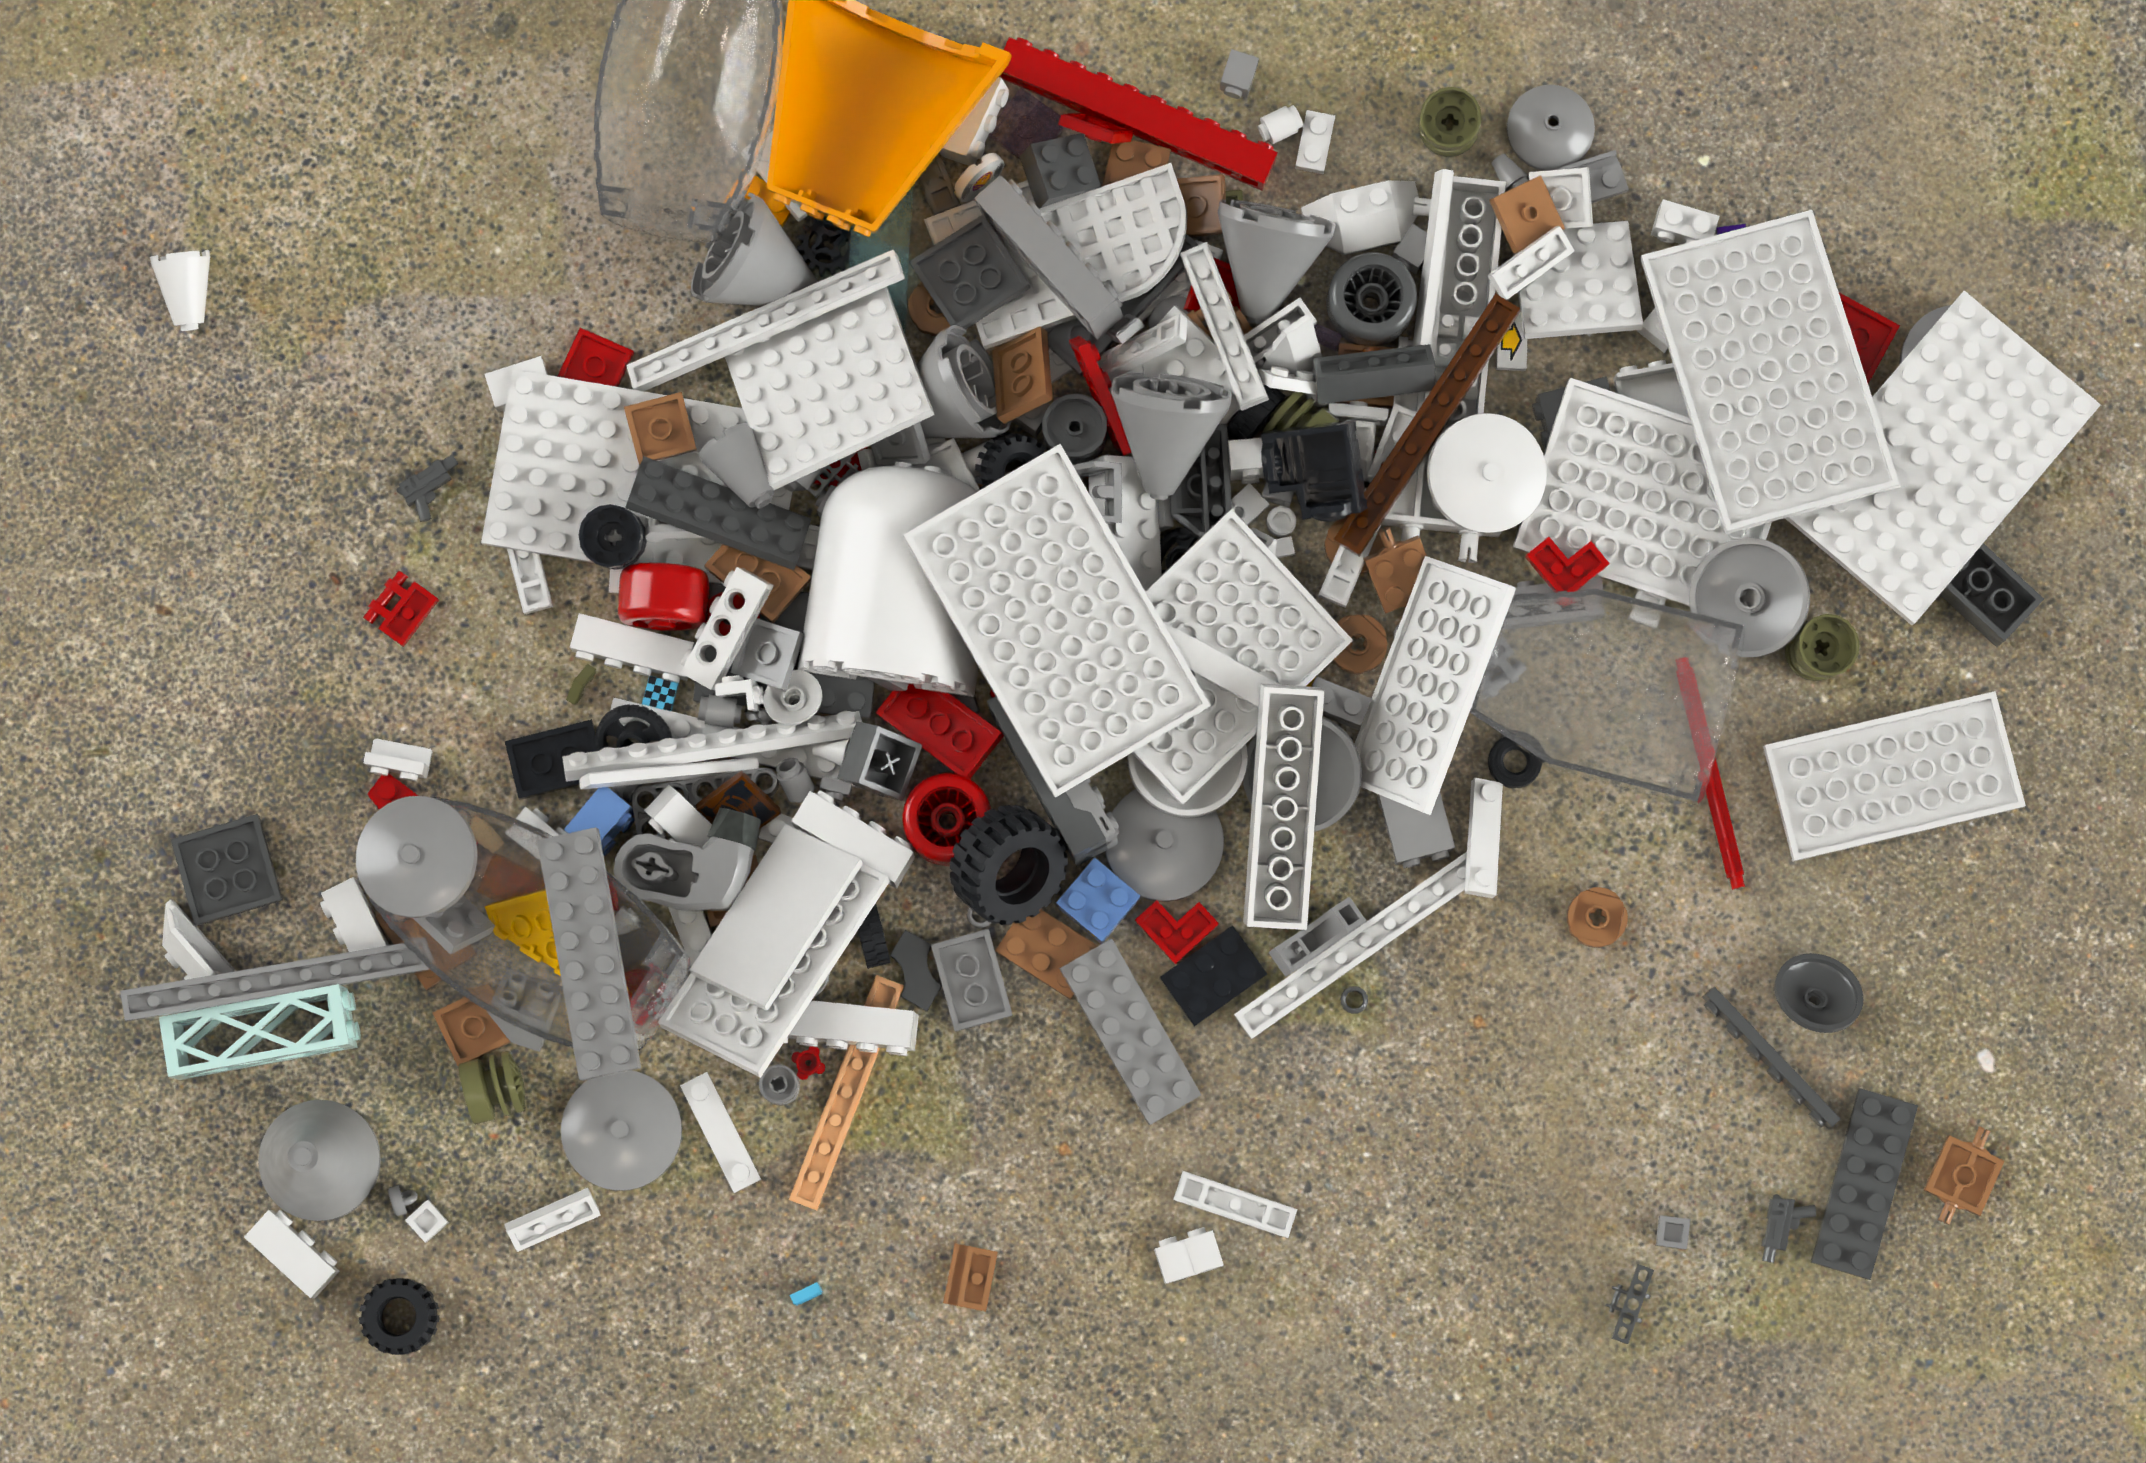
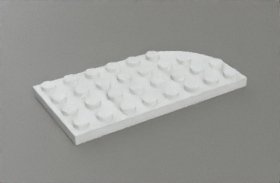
M1171 163L1040 208L1041 216L1045 219L1046 223L1050 220L1058 228L1065 244L1068 241L1073 244L1080 253L1079 257L1083 260L1084 265L1089 262L1099 273L1098 277L1103 282V286L1108 283L1119 295L1117 298L1121 302L1148 292L1166 276L1176 262L1186 236V205ZM994 229L1030 283L1031 288L976 323L985 350L1009 342L1039 326L1046 329L1076 318Z

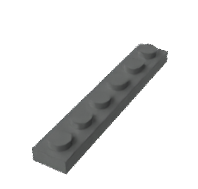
M1716 987L1711 988L1702 996L1706 1001L1704 1004L1705 1008L1714 1017L1720 1016L1727 1023L1725 1026L1726 1030L1735 1039L1740 1037L1748 1045L1746 1051L1756 1061L1761 1059L1769 1067L1766 1070L1767 1073L1777 1083L1782 1081L1790 1089L1787 1092L1788 1095L1798 1105L1803 1103L1811 1111L1808 1115L1819 1127L1824 1125L1826 1128H1831L1841 1119Z

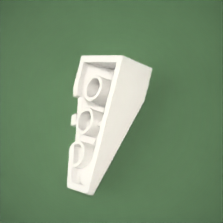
M1308 313L1280 333L1273 342L1274 346L1264 353L1263 356L1266 358V361L1264 362L1263 359L1258 361L1256 368L1258 371L1259 369L1271 370L1272 366H1277L1289 370V373L1296 374L1297 370H1304L1314 374L1313 358L1322 357L1312 318Z

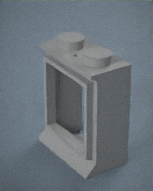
M1090 461L1073 465L1081 480L1084 477L1105 473V485L1093 487L1092 495L1095 498L1105 499V515H1102L1106 524L1122 523V463Z

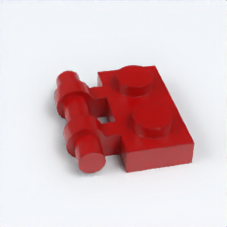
M398 571L392 579L389 578L384 584L386 588L376 601L373 599L368 605L370 609L363 618L373 624L379 615L385 620L378 629L404 647L438 603L439 599L415 581L408 590L404 589L402 585L408 576ZM396 594L401 599L390 612L385 607Z

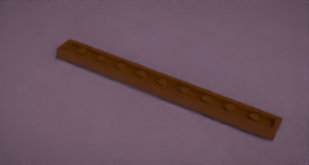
M1495 293L1364 492L1368 508L1361 513L1350 514L1335 536L1334 542L1360 557L1521 312V308Z

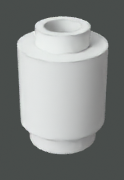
M1294 105L1290 107L1284 106L1261 117V124L1258 125V130L1264 141L1269 140L1272 144H1275L1297 133L1298 129L1303 127V122Z

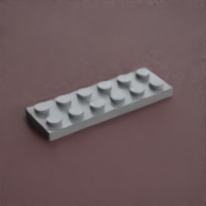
M1112 938L1059 968L1148 1125L1155 1123L1201 1096L1199 1089Z

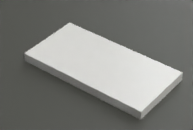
M785 824L689 969L691 974L768 1011L863 865L861 859Z

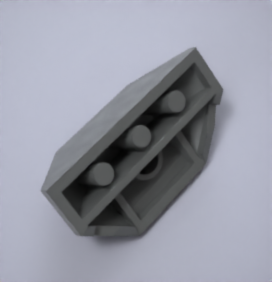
M1219 424L1176 492L1170 495L1171 517L1199 538L1232 509L1227 424Z

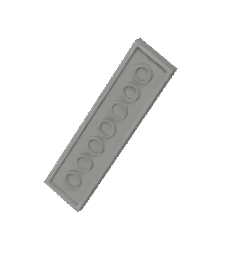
M595 827L537 840L579 1080L584 1081L640 1069V1057L599 829Z

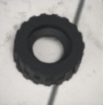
M1264 385L1269 400L1243 411L1240 409L1227 426V432L1237 440L1252 439L1268 421L1272 412L1284 400L1286 395L1279 389Z
M875 903L858 929L867 969L891 963Z

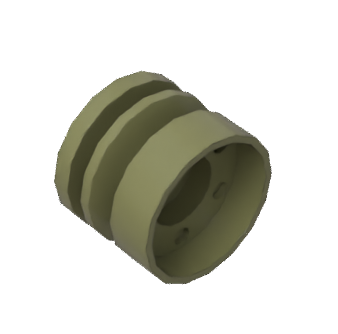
M1457 87L1440 88L1429 95L1422 105L1418 125L1420 138L1429 150L1444 157L1459 156L1470 150L1477 140L1482 120L1481 109L1475 97L1466 90ZM1447 119H1451L1453 125H1455L1451 131L1447 130L1446 125H1442L1446 124Z
M1295 391L1292 395L1286 397L1272 412L1261 434L1268 430L1278 429L1280 431L1292 427H1312L1316 424L1338 423L1339 419L1325 408H1322L1314 415L1310 414L1309 412L1314 405L1315 399L1311 397L1301 406L1300 402L1306 393Z
M1823 614L1805 621L1800 632L1785 646V656L1789 667L1796 675L1805 680L1821 681L1842 674L1854 665L1859 655L1860 641L1856 630L1848 620L1838 615ZM1820 645L1822 650L1816 654L1814 648Z
M510 1051L501 1052L503 1065L501 1067L496 1055H490V1070L485 1071L479 1059L459 1064V1076L464 1098L475 1125L495 1120V1105L500 1106L505 1116H510V1101H512L517 1113L525 1112V1086L519 1066L515 1063Z

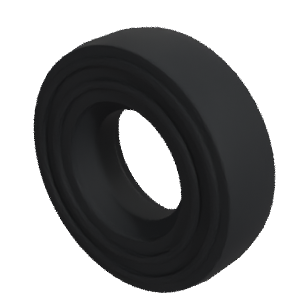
M1518 734L1507 735L1499 739L1491 748L1488 756V767L1493 778L1503 784V786L1522 788L1532 783L1539 775L1542 767V755L1538 746L1528 737ZM1518 750L1525 755L1527 764L1523 771L1513 773L1505 768L1503 760L1507 752Z

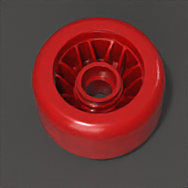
M639 563L626 566L622 570L619 579L618 616L622 623L635 628L657 631H688L699 629L703 623H706L708 616L709 578L705 571L692 566L672 563Z
M942 773L928 777L913 788L904 804L902 823L908 843L912 845V849L924 860L940 866H950V859L954 858L955 855L953 848L962 839L961 833L964 829L968 830L972 826L971 822L975 818L985 816L984 812L990 810L991 805L981 787L967 777L952 773ZM943 815H953L957 819L956 825L951 829L941 827L939 822Z

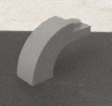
M1348 897L1309 924L1307 930L1299 931L1268 953L1284 976L1287 977L1364 924L1366 919L1352 899Z

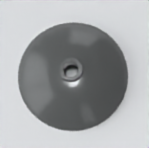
M1814 953L1795 956L1782 965L1775 979L1774 990L1779 1006L1792 1021L1808 1030L1820 1033H1833L1844 1030L1856 1021L1862 1010L1864 1001L1863 991L1858 979L1844 964L1829 956Z

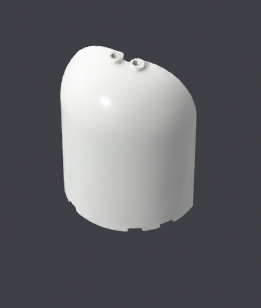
M895 462L894 466L872 467L850 475L832 491L823 508L804 623V638L801 644L797 670L855 680L857 676L909 683L914 684L917 689L974 697L979 666L911 551L903 534L977 491L957 478L942 474L941 468L925 466L924 469L912 468V464L905 462Z

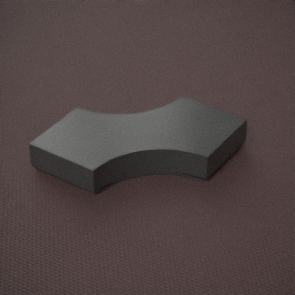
M905 930L890 956L899 963L904 972L905 986L901 997L927 1012L942 985L932 977L928 969L927 957L931 944Z

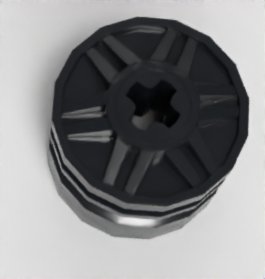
M612 504L598 506L588 512L581 522L578 534L580 547L586 557L595 564L613 570L624 569L626 566L638 562L645 552L647 544L645 538L646 528L638 516L624 507ZM616 530L617 534L622 536V540L616 541V546H613V542L608 541V537L614 535Z

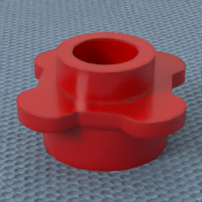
M810 1046L808 1050L803 1052L796 1051L792 1054L791 1060L796 1063L799 1079L806 1080L815 1073H824L826 1067L820 1060V1049L818 1047ZM807 1060L811 1061L810 1066L806 1065Z

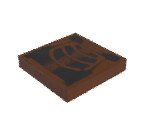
M742 770L696 804V810L711 824H713L719 808L731 809L760 819L759 829L781 814L780 807Z

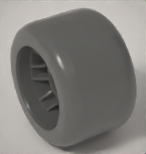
M1382 253L1359 254L1343 263L1334 274L1327 294L1328 316L1335 330L1347 341L1356 345L1383 346L1397 339L1409 326L1417 304V289L1411 273L1397 259ZM1373 298L1378 302V307L1376 309H1369L1363 305V300Z

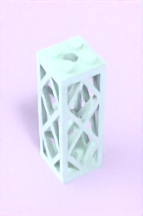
M337 984L159 1017L168 1077L184 1080L358 1048L356 1040H361L358 1022H354L352 1017V1011L356 1010L353 992L349 993L347 988ZM327 1000L329 1011L309 1003ZM298 1008L325 1017L297 1043L270 1034ZM270 1011L253 1027L232 1019V1017ZM208 1022H210L208 1025H206L200 1032H198L192 1039H190V1040L186 1043V1041H187L189 1038H191V1037H192L197 1031H199L205 1024H207ZM221 1022L247 1031L219 1057L193 1048ZM193 1025L184 1033L183 1026ZM333 1033L334 1039L324 1040L328 1035ZM264 1038L286 1046V1048L246 1055ZM188 1053L210 1062L189 1065Z

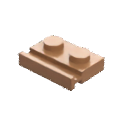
M955 1243L943 1303L986 1312L998 1252Z

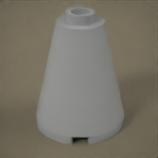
M746 423L727 428L723 431L725 437L719 441L715 437L709 440L699 452V457L702 463L749 507L763 508L772 501L771 496L774 494V489L769 485L765 465L754 433Z

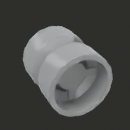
M777 1064L765 1070L759 1080V1089L767 1101L774 1105L783 1106L796 1099L800 1090V1082L792 1069L785 1065Z

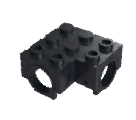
M1348 420L1342 423L1316 424L1312 427H1292L1280 431L1278 429L1268 430L1261 434L1263 443L1261 449L1262 468L1265 480L1269 484V494L1298 490L1302 520L1340 517L1361 513L1368 507L1367 500L1364 497L1365 486L1362 468H1360L1359 460H1361L1358 439H1356L1355 431L1357 429L1355 420Z

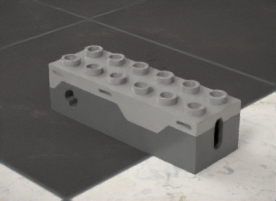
M991 689L990 696L992 699L987 701L990 714L999 730L1003 733L1006 743L1051 823L1060 833L1061 838L1064 839L1066 849L1076 867L1117 845V834L1120 833L1118 823L1111 812L1107 814L1104 812L1105 805L1103 802L1105 801L1097 786L1091 788L1089 785L1091 780L1088 778L1061 795L1054 797Z

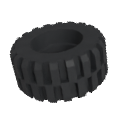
M1010 805L998 807L997 811L990 809L984 812L985 816L975 818L971 822L972 826L968 830L964 829L961 833L962 839L953 848L954 858L950 859V869L952 870L950 872V880L956 895L982 918L993 924L1011 925L1013 922L1017 924L1026 921L1028 916H1036L1040 913L1039 910L1043 906L1047 907L1052 902L1050 900L1054 893L1058 894L1061 889L1059 884L1061 880L1065 879L1066 869L1064 866L1068 865V855L1065 852L1066 844L1064 839L1061 838L1060 833L1053 826L1024 806L1014 805L1011 807ZM1022 849L1020 858L1011 872L996 881L997 873L1003 862L1011 854Z

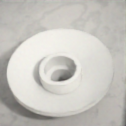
M793 670L786 691L768 685L764 693L766 712L774 721L783 725H797L809 720L818 711L822 702V689L818 680L812 674L801 670ZM794 700H800L797 704L791 705Z

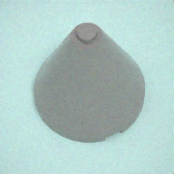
M753 193L748 194L751 199L741 196L727 210L705 245V248L709 249L704 264L697 262L691 282V293L694 297L705 303L764 306L818 282L765 201Z
M1232 199L1230 205H1228L1226 200H1220L1217 213L1240 310L1243 315L1247 316L1246 320L1248 322L1261 324L1276 313L1332 239L1336 226L1334 222L1314 215L1308 217L1296 213L1295 210Z
M952 325L940 331L916 364L935 414L920 421L925 438H995L1009 430L1011 421L1004 424L997 418L993 361L977 339L969 342L962 336L967 333V330L957 325Z
M1131 373L1113 378L1111 394L1144 490L1150 493L1151 498L1166 500L1169 495H1173L1230 408L1232 394L1230 391H1227V395L1224 396L1223 386L1200 379L1169 374H1160V378H1144V373Z
M329 1100L306 1101L284 1111L267 1129L259 1150V1173L262 1184L270 1198L287 1213L311 1221L333 1220L343 1217L358 1208L374 1188L380 1172V1147L369 1123L350 1107Z

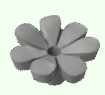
M760 709L757 712H745L748 720L760 722V725L772 724L773 719L764 709Z

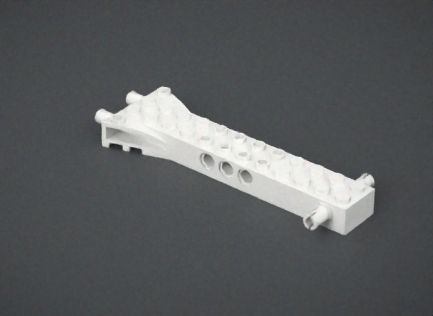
M1453 176L1431 345L1435 360V384L1495 295L1496 289L1487 275L1498 268L1501 225L1489 200L1505 192V181ZM1414 197L1412 215L1429 216L1431 199ZM1488 362L1441 434L1459 420L1476 414H1484ZM1431 391L1424 392L1423 402ZM1432 446L1381 525L1400 527L1402 529L1401 541L1419 536L1421 530L1458 533L1461 535L1458 561L1466 562L1469 550L1468 563H1476L1479 537H1499L1502 531L1496 533L1468 531L1455 525L1441 513L1433 501L1427 481V466Z

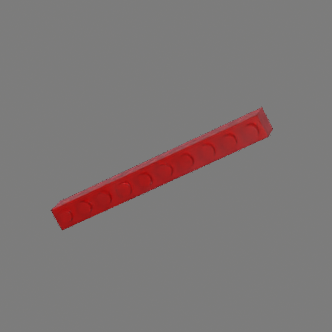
M1019 37L1016 40L1008 38L1003 50L1009 52L1012 57L999 78L1077 112H1083L1130 129L1134 132L1133 136L1156 146L1169 148L1171 152L1263 191L1278 154L1270 144L1263 141H1258V143L1250 141L1244 133L1232 129L1229 132L1222 129L1220 124L1212 119L1204 118V120L1194 117L1193 112L1184 107L1178 106L1176 109L1166 105L1167 102L1156 95L1145 96L1139 93L1140 90L1133 85L1124 83L1122 86L1113 82V78L1105 73L1097 72V74L1087 71L1086 66L1077 61L1071 60L1069 63L1059 59L1060 56L1051 50H1038L1032 47L1033 44L1026 39Z

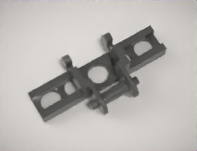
M1637 1264L1627 1291L1622 1289L1623 1285L1619 1284L1618 1287L1612 1286L1615 1293L1611 1304H1606V1306L1610 1308L1609 1311L1614 1313V1310L1619 1311V1318L1611 1339L1628 1344L1635 1323L1642 1322V1319L1637 1317L1644 1298L1650 1299L1651 1297L1646 1292L1654 1272L1653 1269ZM1640 1270L1648 1272L1644 1282L1638 1279ZM1635 1284L1642 1285V1290H1635ZM1621 1293L1627 1295L1623 1308L1617 1307ZM1634 1298L1638 1301L1639 1305L1636 1310L1628 1308L1627 1302L1629 1299ZM1623 1317L1631 1320L1629 1325L1623 1322ZM1620 1327L1627 1328L1625 1339H1621L1617 1335Z

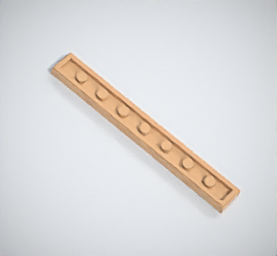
M876 975L864 1006L896 1009L904 985ZM856 1045L848 1046L790 1195V1201L818 1211L880 1048L877 1049V1053L859 1051V1049H856Z

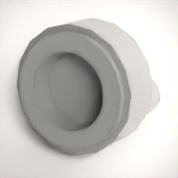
M399 1185L389 1187L388 1189L395 1216L407 1214L405 1206L414 1203L418 1198V1194L413 1190L401 1192Z

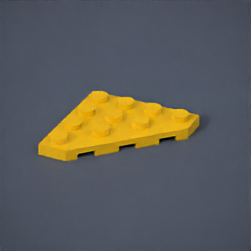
M546 889L500 900L484 906L489 920L495 925L493 929L494 935L504 941L508 939L520 947L519 951L538 963L543 961L554 968V973L561 977Z

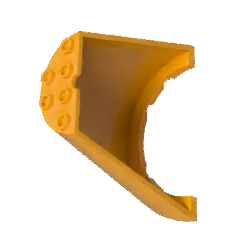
M788 0L767 189L775 193L773 199L786 205H790L791 202L801 206L800 210L813 218L823 221L824 216H826V220L833 223L836 227L850 231L852 226L854 227L853 231L870 237L871 233L877 232L1008 66L1012 55L1007 51L982 42L980 48L967 44L962 45L869 9L868 6L856 0Z

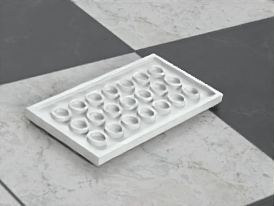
M1425 556L1355 741L1362 766V788L1431 815L1515 593V587Z
M1995 691L1763 746L1793 862L2026 806Z
M864 864L861 866L768 1011L690 973L658 1021L660 1027L761 1078L890 882L888 876Z

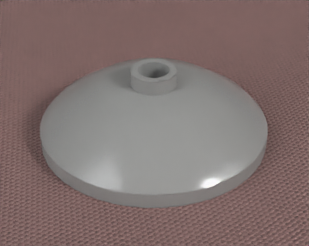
M1542 85L1525 92L1514 103L1507 121V136L1515 154L1527 165L1543 171L1559 170L1562 166L1580 161L1588 152L1595 133L1593 114L1586 101L1573 90L1559 85ZM1551 118L1556 119L1558 125L1552 127L1548 124V120Z

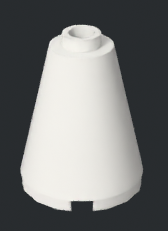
M209 250L203 251L202 256H200L199 251L170 253L160 257L161 261L158 260V255L151 256V265L174 326H180L181 331L199 329L198 324L204 323L210 265Z

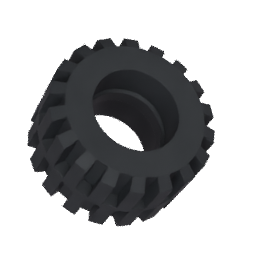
M411 1279L384 1280L381 1284H376L372 1287L373 1290L365 1295L364 1299L366 1300L359 1309V1311H362L361 1317H359V1324H362L363 1330L361 1332L363 1336L369 1339L368 1343L371 1346H375L383 1353L404 1355L420 1350L422 1346L427 1345L431 1341V1336L435 1335L437 1331L436 1324L440 1319V1315H437L438 1303L434 1301L432 1292L428 1291L423 1284ZM397 1298L410 1301L416 1311V1321L413 1328L402 1335L389 1332L383 1322V1311L386 1305L391 1300Z

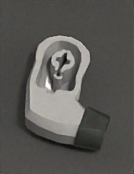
M719 808L707 835L709 840L702 847L688 843H674L650 833L635 835L621 846L615 857L614 875L618 887L629 897L651 901L678 910L728 911L745 886L750 874L761 820L742 812Z

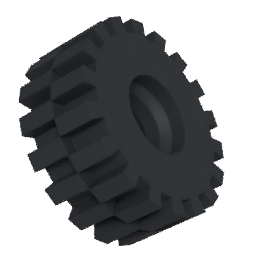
M1009 432L1004 433V437L999 435L993 438L994 443L987 442L983 446L987 449L986 453L979 452L977 458L982 459L981 465L975 464V470L981 474L975 477L976 483L983 485L979 489L981 490L1005 476V468L1010 460L1017 459L1024 465L1045 453L1044 451L1047 447L1042 443H1038V440L1018 433L1013 434Z

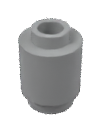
M710 694L709 697L701 696L698 720L705 721L704 724L733 728V722L740 723L742 706L736 705L737 699L719 697Z
M788 758L778 764L776 777L790 802L802 803L809 791L814 792L815 786L804 764L799 762L797 758Z

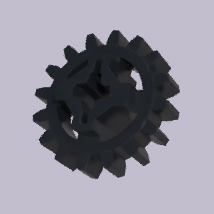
M824 216L823 221H817L816 218L811 217L812 226L809 227L803 224L802 229L806 234L797 236L798 241L803 243V245L797 246L798 252L804 254L802 258L806 263L810 262L809 268L812 272L816 268L819 269L820 277H823L826 271H830L831 276L835 275L838 269L841 272L845 271L846 264L855 265L852 255H860V250L854 247L861 244L860 237H852L857 233L853 231L854 227H851L850 231H846L827 221L826 216ZM827 227H832V228H836V229H838V230H837V231H831V230H826V228H827ZM815 234L817 238L816 243L809 249L810 240ZM828 240L830 244L833 243L834 248L829 250L828 247H824V242ZM848 242L847 252L842 257L841 248ZM825 259L831 261L832 263H823L819 260Z

